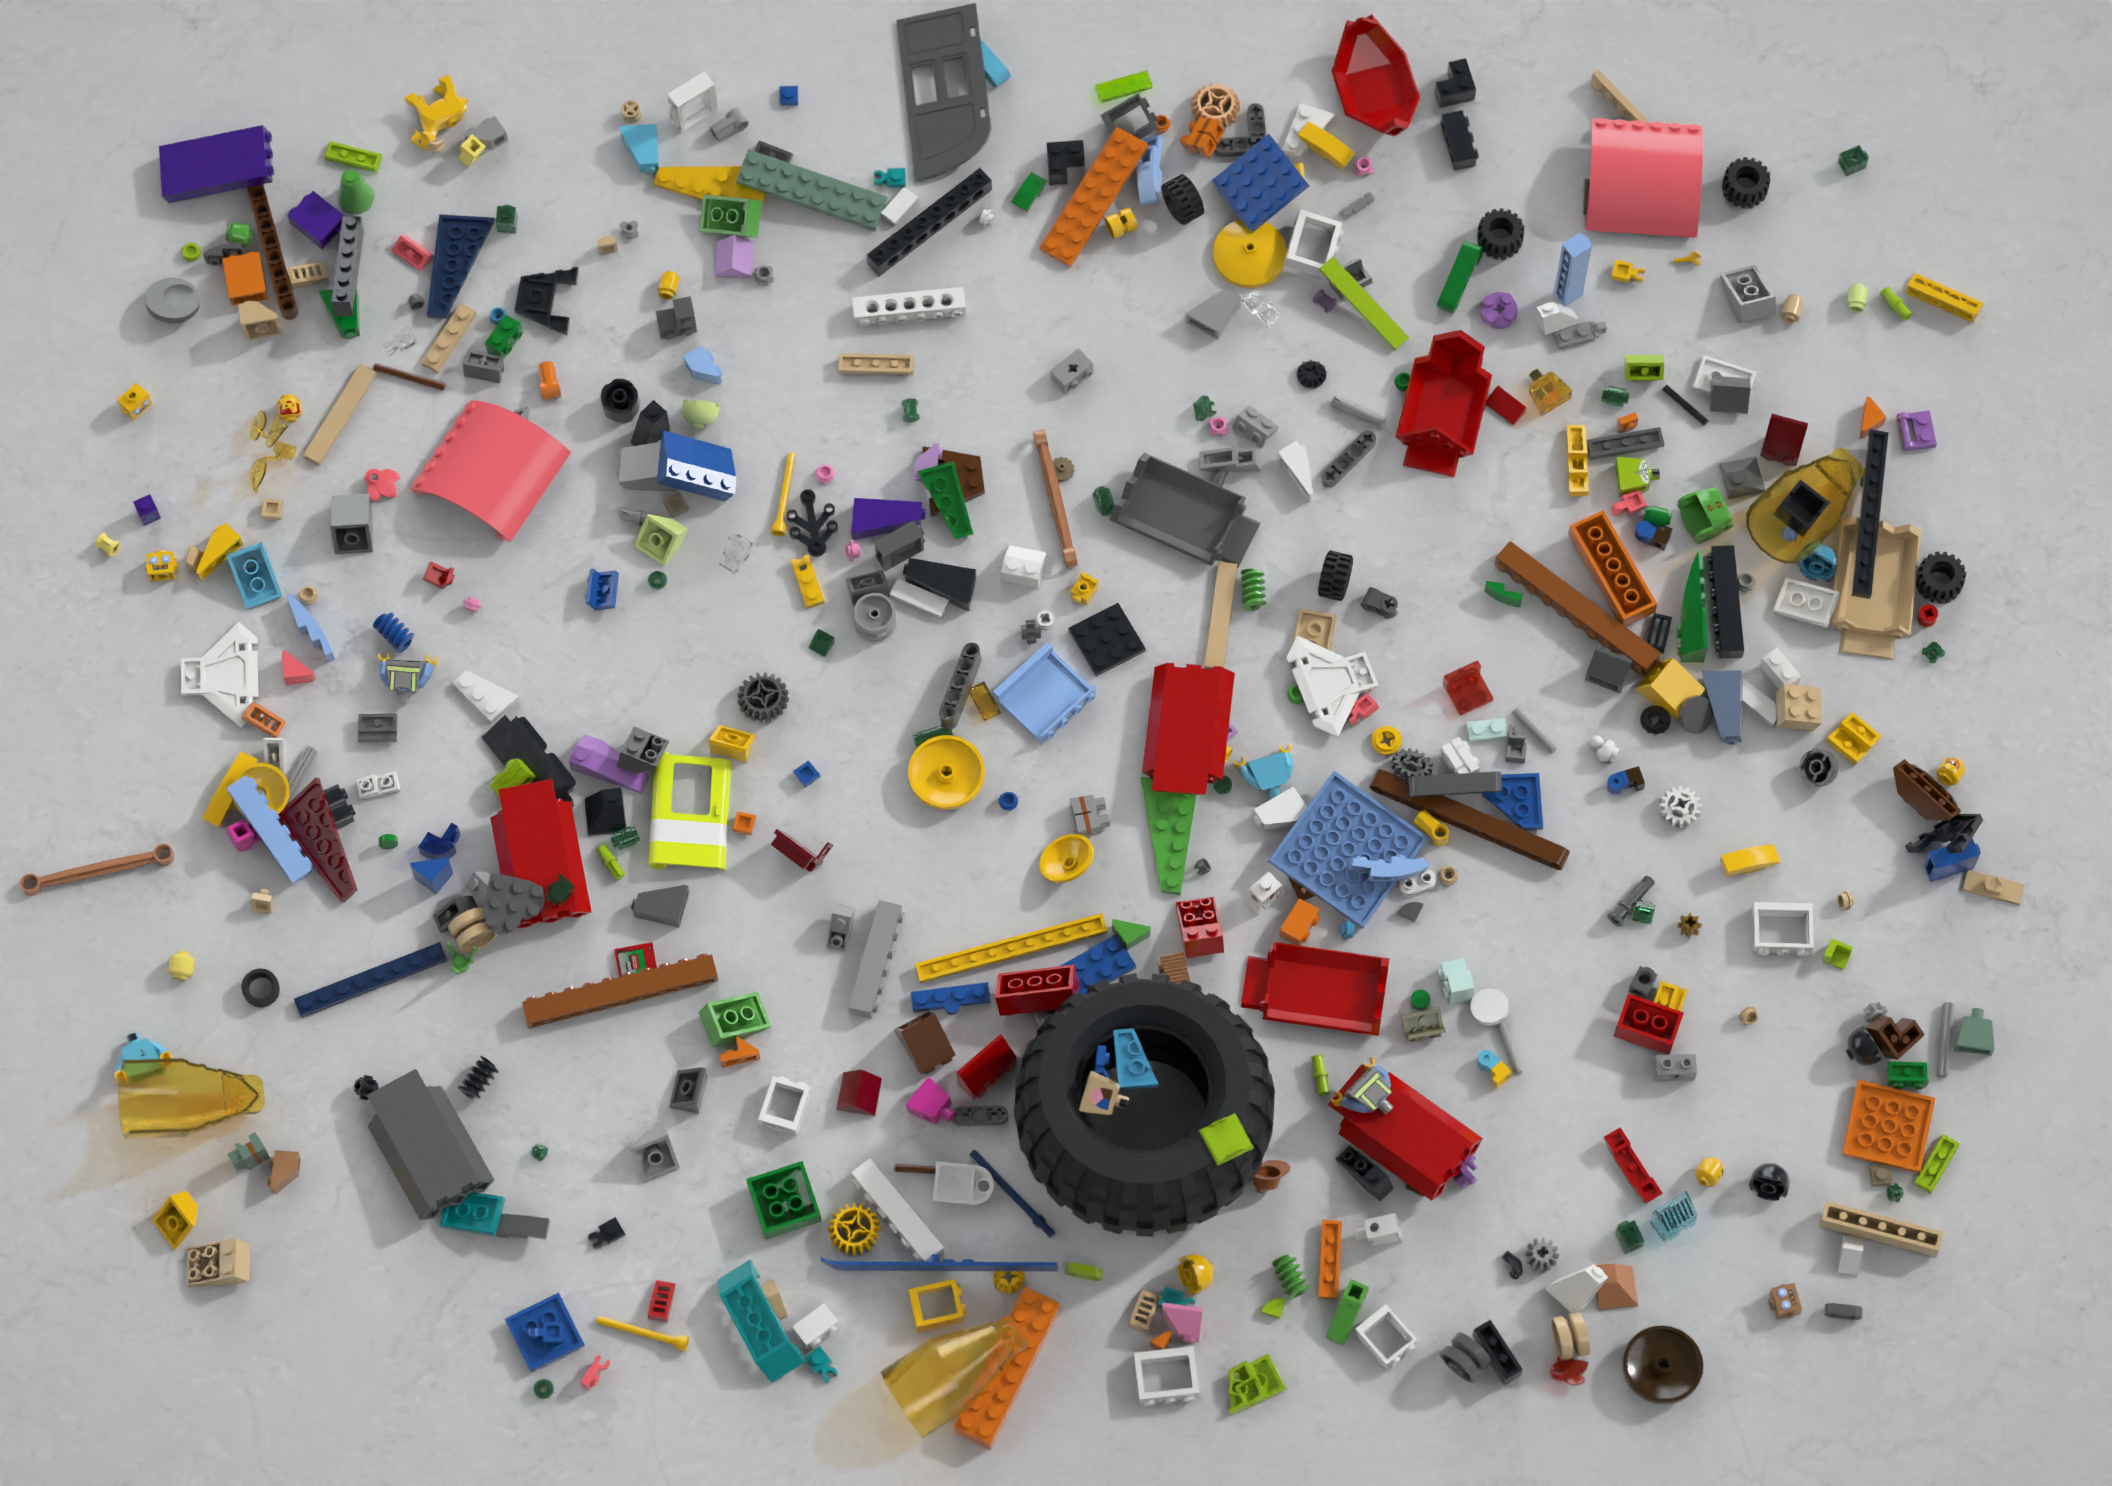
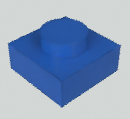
M779 86L780 106L798 105V86Z
M809 760L793 771L804 788L820 778V774Z

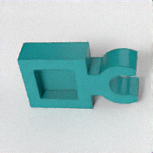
M887 168V173L880 170L874 171L875 177H881L879 180H874L875 186L887 183V188H906V168Z
M1165 1286L1158 1306L1162 1307L1163 1303L1183 1306L1189 1303L1195 1305L1196 1301L1193 1298L1183 1299V1292Z
M820 1346L804 1357V1360L816 1375L822 1372L823 1380L826 1383L830 1382L827 1377L828 1373L831 1372L836 1377L838 1376L837 1370L829 1367L832 1360Z

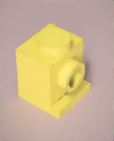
M472 134L461 144L459 149L461 153L458 159L470 167L481 156L486 146Z

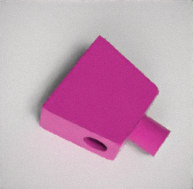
M930 1077L926 1078L906 1104L908 1113L932 1124H937L941 1118L951 1122L956 1115V1112L950 1109L952 1101L949 1095Z

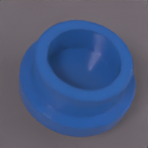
M1005 792L999 798V805L1002 809L1011 811L1017 807L1018 798L1012 792Z

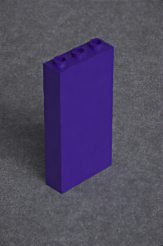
M263 125L159 146L162 197L168 203L272 183L274 168L271 164V159L273 158V151L270 148V142H272L271 132Z

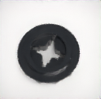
M1303 361L1298 366L1297 379L1303 386L1317 388L1325 382L1327 372L1325 366L1320 364L1319 361ZM1313 369H1315L1316 375H1312L1308 379L1309 373L1307 371L1311 372Z
M1653 705L1643 710L1640 722L1642 728L1647 733H1652L1656 736L1669 729L1671 717L1665 708ZM1659 715V723L1652 726L1651 718L1655 719Z

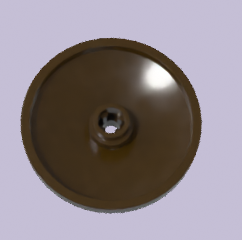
M1663 1325L1646 1328L1630 1340L1624 1352L1622 1365L1625 1379L1630 1388L1639 1397L1648 1402L1660 1405L1681 1402L1696 1390L1702 1378L1703 1357L1701 1351L1689 1335L1677 1328Z

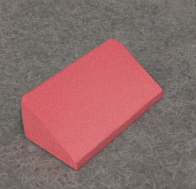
M400 235L392 249V252L419 271L434 256L406 235Z

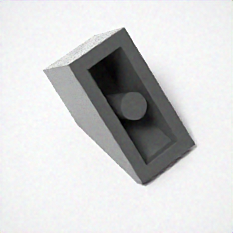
M455 896L433 915L439 931H448L449 923L454 918L468 910L478 908L474 897Z

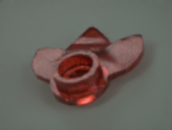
M1558 1355L1557 1361L1550 1367V1376L1556 1381H1565L1569 1385H1581L1585 1383V1378L1582 1374L1586 1371L1588 1362L1573 1358L1562 1361Z

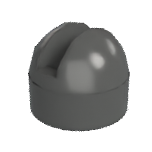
M412 294L408 299L412 310L420 309L425 304L422 296L419 294Z
M1201 858L1195 863L1194 868L1199 869L1197 871L1198 874L1204 875L1211 871V866L1205 858Z

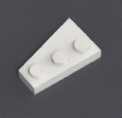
M467 670L452 682L453 686L490 723H493L520 699L518 695Z

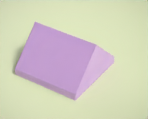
M735 234L718 241L716 246L715 277L752 278L754 243Z

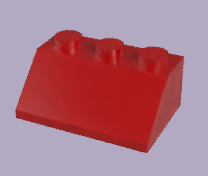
M1628 993L1613 1037L1665 1055H1670L1684 1012Z
M1001 1034L957 1071V1084L972 1100L977 1097L981 1098L991 1084L996 1085L1006 1071L1009 1073L1016 1067L1017 1056Z

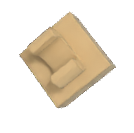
M261 889L260 894L253 893L251 898L253 911L272 914L273 897L268 895L270 890Z

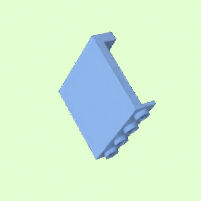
M1046 642L993 691V699L1042 744L1045 740L1049 741L1059 727L1063 728L1072 715L1076 716L1079 714L1084 704L1094 700L1096 697V686L1093 685L1091 687L1053 651V646Z

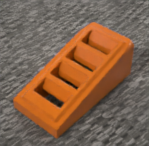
M255 701L249 704L241 718L277 738L286 721ZM254 710H256L257 712L252 718L251 714ZM263 714L264 716L261 721H257L259 716ZM269 717L271 720L269 721L268 725L265 726L264 723ZM275 721L278 722L274 730H271L270 728Z

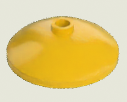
M254 763L238 772L233 783L245 775L249 779L252 777L258 785L256 790L264 791V795L269 801L267 804L269 809H274L277 814L283 811L289 800L290 788L286 776L280 769L268 763ZM233 800V803H234V805L236 806V808L238 809V811H239L240 813H242L241 810L238 808V806L236 805V803H235L234 800Z
M1068 834L1057 838L1046 847L1040 857L1039 868L1042 875L1053 883H1065L1080 877L1092 863L1094 857L1093 845L1088 838L1080 834Z

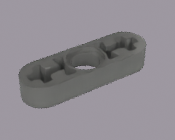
M1002 1105L960 1106L953 1109L956 1112L955 1116H958L959 1112H962L963 1116H969L968 1112H971L972 1121H969V1117H963L961 1121L958 1120V1117H954L952 1122L957 1126L1003 1125L1008 1121L1009 1116L1007 1108ZM978 1111H982L986 1115L981 1121L976 1120L974 1117ZM988 1111H991V1115H997L998 1111H1001L1003 1114L1002 1119H998L997 1116H991V1120H989Z

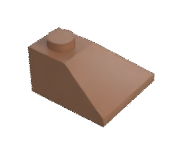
M1616 1263L1595 1265L1601 1268L1604 1274L1608 1276V1279L1596 1293L1598 1310L1638 1306L1632 1266Z

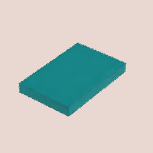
M470 1193L459 1206L444 1208L439 1226L446 1229L495 1236L505 1198L497 1195Z

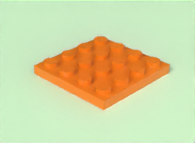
M1858 1080L1842 1155L1881 1165L1886 1164L1890 1165V1167L1920 1174L1935 1098Z

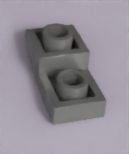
M241 242L222 244L204 252L206 264L210 265L223 264L222 259L231 255H244Z

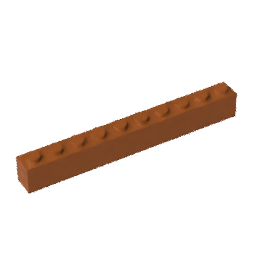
M1509 541L1496 556L1495 565L1499 571L1506 572L1515 583H1521L1530 594L1537 595L1546 606L1553 607L1558 615L1569 619L1574 627L1581 628L1590 639H1596L1600 642L1602 647L1608 648L1615 654H1623L1632 660L1631 668L1636 673L1646 676L1658 662L1660 657L1659 651L1513 542Z
M705 953L698 955L695 959L689 960V958L678 960V963L671 965L670 963H664L655 969L644 968L635 974L631 972L624 973L621 977L615 979L608 977L603 979L602 982L595 984L594 982H588L579 988L568 987L559 993L555 991L548 992L545 996L539 998L532 996L526 998L522 1005L527 1025L530 1029L717 982L718 976L712 954L708 955Z

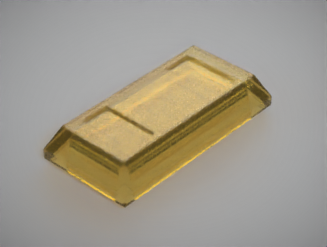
M985 681L971 688L969 694L984 721L1001 714Z

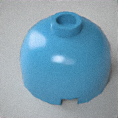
M1822 544L1810 545L1804 549L1799 558V570L1806 578L1817 581V578L1827 581L1835 574L1837 557L1828 546Z

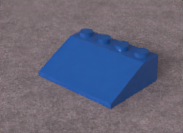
M663 430L661 432L657 484L726 501L735 494L736 473L732 450Z

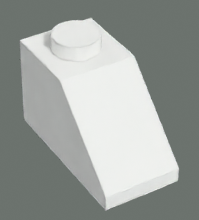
M1554 301L1536 307L1538 325L1545 335L1580 323L1572 309Z

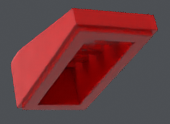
M656 1280L648 1310V1319L668 1322L676 1283ZM659 1286L670 1288V1291L659 1290ZM658 1294L667 1295L668 1299L657 1296ZM656 1301L665 1302L666 1306L656 1304ZM654 1309H663L664 1313L654 1311Z

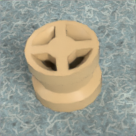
M630 100L622 105L621 111L625 121L629 123L639 121L641 111L637 102Z

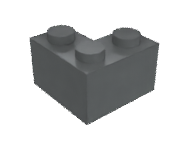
M691 296L673 299L674 308L655 311L661 339H672L680 335L689 336L697 332Z

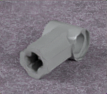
M733 108L726 114L724 119L712 125L710 131L715 139L720 141L735 131H743L749 125V122L739 108Z

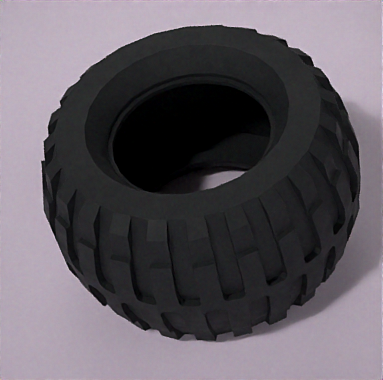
M1133 973L1120 976L1119 982L1109 984L1107 979H1103L1090 985L1085 995H1082L1080 992L1078 994L1074 993L1059 1006L1058 1012L1056 1011L1054 1015L1050 1013L1037 1029L1035 1039H1032L1026 1046L1020 1071L1016 1074L1014 1119L1016 1121L1020 1149L1028 1160V1166L1035 1180L1044 1184L1050 1197L1059 1206L1063 1207L1066 1205L1069 1207L1074 1216L1089 1225L1090 1223L1098 1222L1103 1225L1104 1230L1119 1235L1122 1233V1230L1136 1231V1236L1153 1237V1232L1165 1229L1168 1234L1185 1231L1189 1224L1193 1222L1200 1224L1215 1217L1221 1207L1224 1205L1228 1206L1243 1194L1246 1184L1255 1177L1262 1166L1264 1154L1272 1137L1275 1088L1272 1075L1269 1072L1268 1058L1261 1044L1254 1039L1253 1029L1238 1014L1235 1015L1230 1011V1005L1215 994H1203L1201 992L1202 987L1198 984L1182 980L1180 984L1169 981V975L1152 974L1151 980L1137 979V974ZM1134 1028L1147 1061H1157L1176 1068L1185 1074L1197 1087L1204 1100L1205 1111L1194 1130L1181 1141L1157 1150H1131L1116 1145L1102 1136L1091 1124L1086 1112L1079 1111L1090 1072H1095L1098 1045L1106 1046V1053H1110L1109 1065H1105L1104 1069L1108 1071L1116 1067L1113 1030ZM1235 1113L1254 1148L1217 1166L1199 1130Z

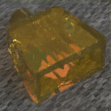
M1535 369L1529 374L1533 380L1529 386V393L1541 416L1571 399V388L1554 372L1550 371L1542 375L1538 369Z

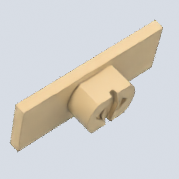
M1967 870L1962 891L2020 905L2024 884Z

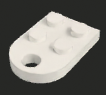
M936 1161L933 1201L978 1205L989 1199L994 1189V1181L990 1172L984 1167ZM982 1180H986L990 1184L986 1192H982L978 1188V1184Z

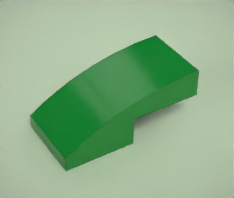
M1031 172L1015 194L1011 203L1028 212L1048 181Z
M1486 581L1484 592L1507 605L1521 607L1523 593L1504 591V583Z

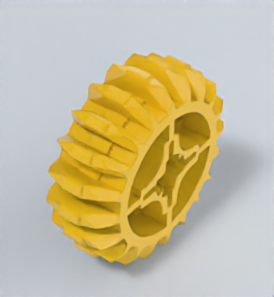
M855 1202L852 1204V1208L845 1204V1210L839 1207V1214L833 1213L832 1217L834 1219H829L831 1226L827 1230L831 1234L828 1237L830 1240H833V1246L838 1245L837 1250L839 1252L845 1248V1255H848L849 1251H852L853 1256H856V1251H860V1254L863 1255L864 1248L867 1251H871L869 1244L876 1246L877 1243L874 1239H880L878 1232L881 1231V1227L877 1226L880 1224V1220L875 1219L877 1214L875 1212L871 1213L870 1207L864 1210V1204H860L859 1208H857ZM854 1216L851 1221H843L847 1217ZM861 1218L868 1221L871 1226L870 1230L861 1225ZM857 1224L858 1230H855L852 1234L851 1229H854ZM838 1228L843 1229V1232L848 1234L847 1241L840 1237ZM859 1237L865 1238L860 1242L854 1243Z

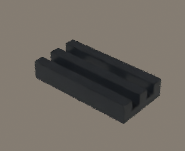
M1654 613L1647 643L1664 654L1672 617ZM1656 618L1660 619L1654 645L1650 644ZM1666 620L1667 625L1662 646H1658L1663 621Z

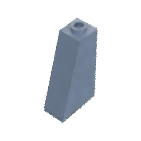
M1741 670L1702 671L1722 742H1726L1729 745L1742 742L1743 675Z

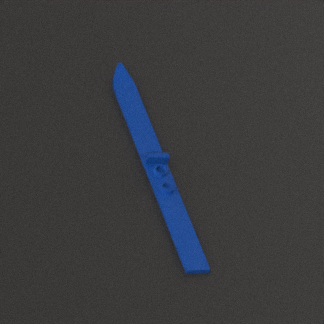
M932 1254L925 1262L833 1261L823 1257L820 1258L829 1267L842 1271L1058 1272L1057 1262H974L972 1259H964L962 1262L944 1259L940 1262L938 1254Z

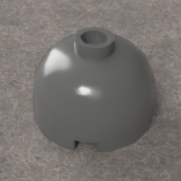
M1815 748L1803 755L1799 764V770H1801L1803 781L1808 785L1814 787L1827 786L1837 777L1839 763L1836 756L1830 751Z

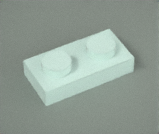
M1505 718L1467 722L1469 742L1507 739Z

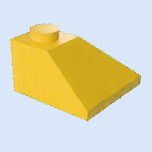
M187 1190L169 1196L152 1219V1222L174 1250L178 1249L196 1225L198 1205Z

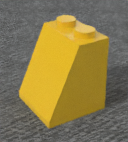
M1674 658L1658 661L1635 690L1653 704L1665 708L1670 716L1676 719L1679 718V710L1685 699L1695 695L1702 696L1701 694L1705 688Z

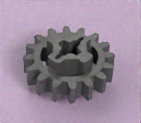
M1408 748V751L1401 749L1400 752L1396 751L1391 761V769H1394V774H1399V779L1405 778V781L1408 782V777L1431 775L1433 763L1430 762V757H1424V752L1419 754L1417 749L1413 752L1411 748Z

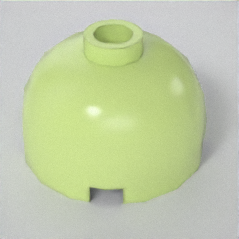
M683 399V416L688 422L693 423V427L704 429V425H710L717 419L720 404Z

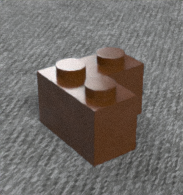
M1878 1015L1865 1027L1885 1058L1896 1060L1901 1058L1925 1035L1915 1020L1902 1018L1895 1024L1891 1017Z

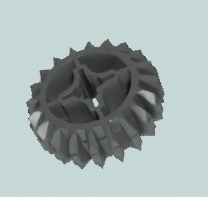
M757 672L756 678L750 675V681L744 680V686L739 687L741 692L737 693L741 712H745L747 718L751 716L753 722L757 718H759L760 723L765 718L769 723L770 717L776 720L777 714L782 715V709H786V703L789 702V697L787 696L789 692L785 689L786 684L781 683L780 677L775 679L774 674L768 677L766 672L763 676H760ZM764 686H769L773 689H766ZM758 687V690L749 696L751 691ZM761 691L763 692V696H765V703L763 702V699H761ZM775 699H778L773 706L768 708L771 702H774ZM758 705L762 707V709H758L753 706Z

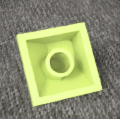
M648 514L634 547L662 565H666L681 546L688 528L674 519Z

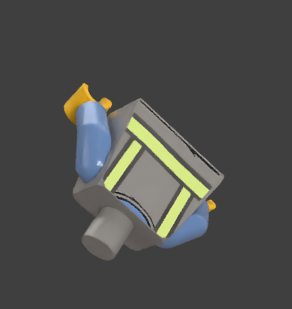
M381 653L378 654L380 661L379 675L385 686L389 687L390 690H398V702H409L410 691H419V689L423 688L431 677L434 667L437 665V656H435V660L430 661L429 655H426L425 664V661L391 659L389 653H387L386 658L382 659Z
M1369 1058L1371 1065H1367L1364 1062L1366 1071L1345 1092V1097L1343 1098L1342 1094L1337 1091L1335 1095L1339 1099H1331L1335 1106H1343L1361 1113H1371L1378 1107L1386 1115L1393 1108L1386 1100L1387 1096L1392 1092L1389 1075L1382 1067L1375 1063L1374 1058Z

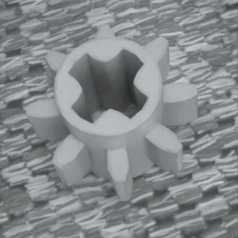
M1879 1001L1877 1003H1869L1867 1008L1863 1009L1866 1014L1863 1018L1866 1022L1871 1023L1878 1015L1886 1016L1885 1013L1888 1010Z

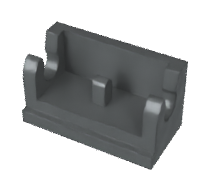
M468 349L463 362L464 376L500 383L501 372H504V356Z

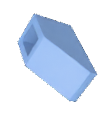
M701 346L683 355L684 364L694 379L715 384L722 383L721 375L723 373L718 365H714V358L709 350L706 351Z

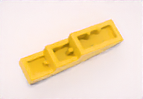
M1566 425L1569 496H1588L1585 425Z
M243 751L239 753L214 794L202 818L203 820L218 827L222 826L229 810L232 811L234 807L233 800L227 792V787L233 783L240 770L250 764L257 763L259 759Z

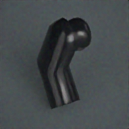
M1507 1250L1502 1259L1511 1265L1510 1277L1515 1280L1519 1279L1523 1274L1522 1262Z

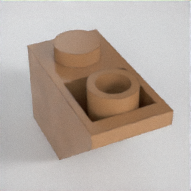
M275 1150L274 1156H271L270 1168H272V1175L268 1176V1187H270L273 1194L280 1192L299 1176L301 1162L299 1152Z

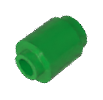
M1653 505L1651 507L1647 506L1643 521H1648L1651 525L1665 528L1666 524L1670 525L1672 514L1669 513V509Z

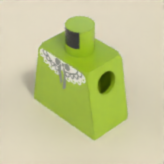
M1616 457L1615 469L1619 497L1636 490H1640L1641 493L1649 490L1651 480H1660L1659 469H1648L1646 459Z

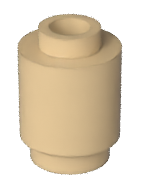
M1792 294L1785 299L1781 317L1785 322L1794 323L1799 321L1803 307L1800 296Z

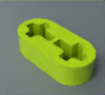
M1067 1262L1065 1274L1092 1281H1101L1104 1270L1095 1266Z

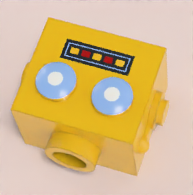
M137 383L117 399L122 413L129 416L133 421L152 404L148 392Z
M159 550L155 553L146 554L147 565L145 566V571L150 582L177 579L176 570L178 563H176V556L173 551Z

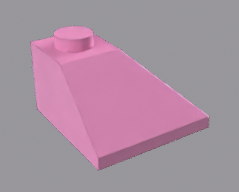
M1163 1303L1162 1318L1179 1339H1183L1185 1343L1199 1342L1203 1308Z

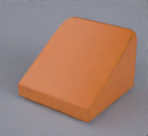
M1168 1330L1151 1340L1150 1347L1155 1350L1166 1349L1172 1339V1331Z

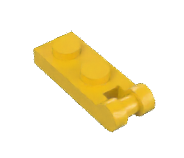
M809 554L804 555L803 558L798 560L796 558L791 559V565L806 608L824 604L825 601ZM806 565L807 569L800 571L799 567Z

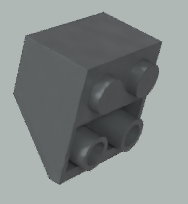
M1596 646L1585 680L1621 694L1629 675L1632 660L1626 655H1618L1611 652L1608 648Z
M633 727L620 752L617 767L633 774L656 769L669 744V740Z

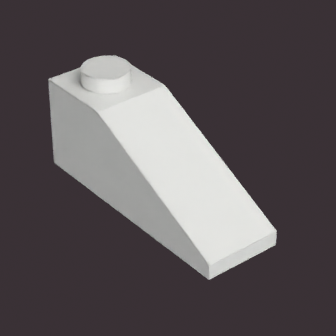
M1295 441L1278 452V461L1310 503L1313 501V489L1308 451L1304 445H1300L1298 441Z

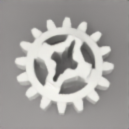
M1679 786L1678 790L1672 787L1671 793L1665 791V797L1662 796L1661 798L1662 803L1659 806V809L1663 810L1661 811V816H1667L1665 822L1671 820L1673 827L1676 823L1679 824L1680 828H1682L1683 823L1689 827L1690 821L1695 823L1696 817H1700L1701 812L1699 810H1701L1702 804L1698 803L1701 798H1695L1696 791L1690 793V787H1687L1686 790H1683L1682 786ZM1673 799V803L1668 806V802ZM1693 807V812L1689 815V810Z

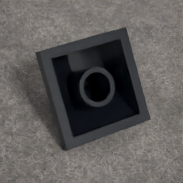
M621 787L603 789L585 798L589 836L627 831Z

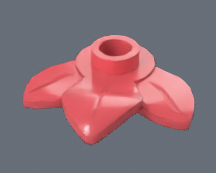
M370 469L367 471L365 482L368 485L367 494L370 493V499L377 502L381 495L390 498L396 497L397 491L394 482L399 480V474L391 469H384L382 471ZM376 475L378 479L372 480L371 476Z

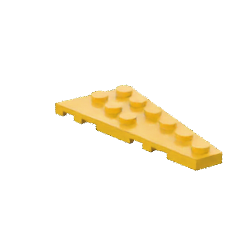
M741 166L659 167L653 185L701 201H703V195L760 200L762 207L766 196L764 193L736 184Z

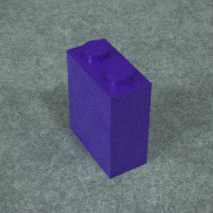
M312 191L310 194L305 195L301 203L297 207H293L287 216L293 227L319 248L323 249L341 231L344 215L315 191Z

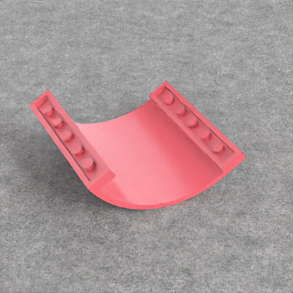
M1592 119L1591 167L1586 230L1697 238L1703 169V126L1696 124L1651 123L1639 120Z
M471 400L465 405L464 411L455 420L454 426L444 436L443 442L435 449L434 455L424 465L423 471L414 480V484L410 489L415 494L426 495L427 493L456 504L498 532L496 537L499 540L511 542L571 451L552 435L526 418L492 403Z

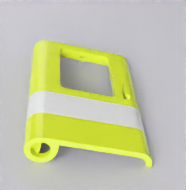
M668 752L663 753L656 769H654L648 859V866L650 868L665 869L668 865L718 868L721 871H725L731 776L730 760L670 755ZM675 764L701 765L712 768L710 813L708 815L672 812L673 771Z

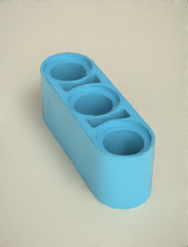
M981 40L985 77L997 88L1011 78V74Z

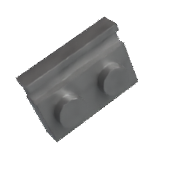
M397 713L359 714L358 742H397Z

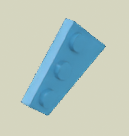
M1134 1028L1113 1030L1119 1090L1159 1087Z

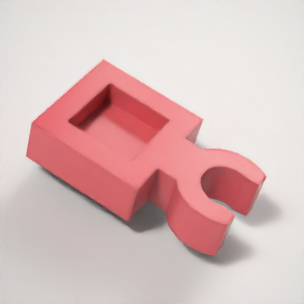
M1366 693L1355 701L1354 709L1351 710L1347 719H1349L1350 724L1353 726L1361 716L1365 720L1378 710L1379 706Z

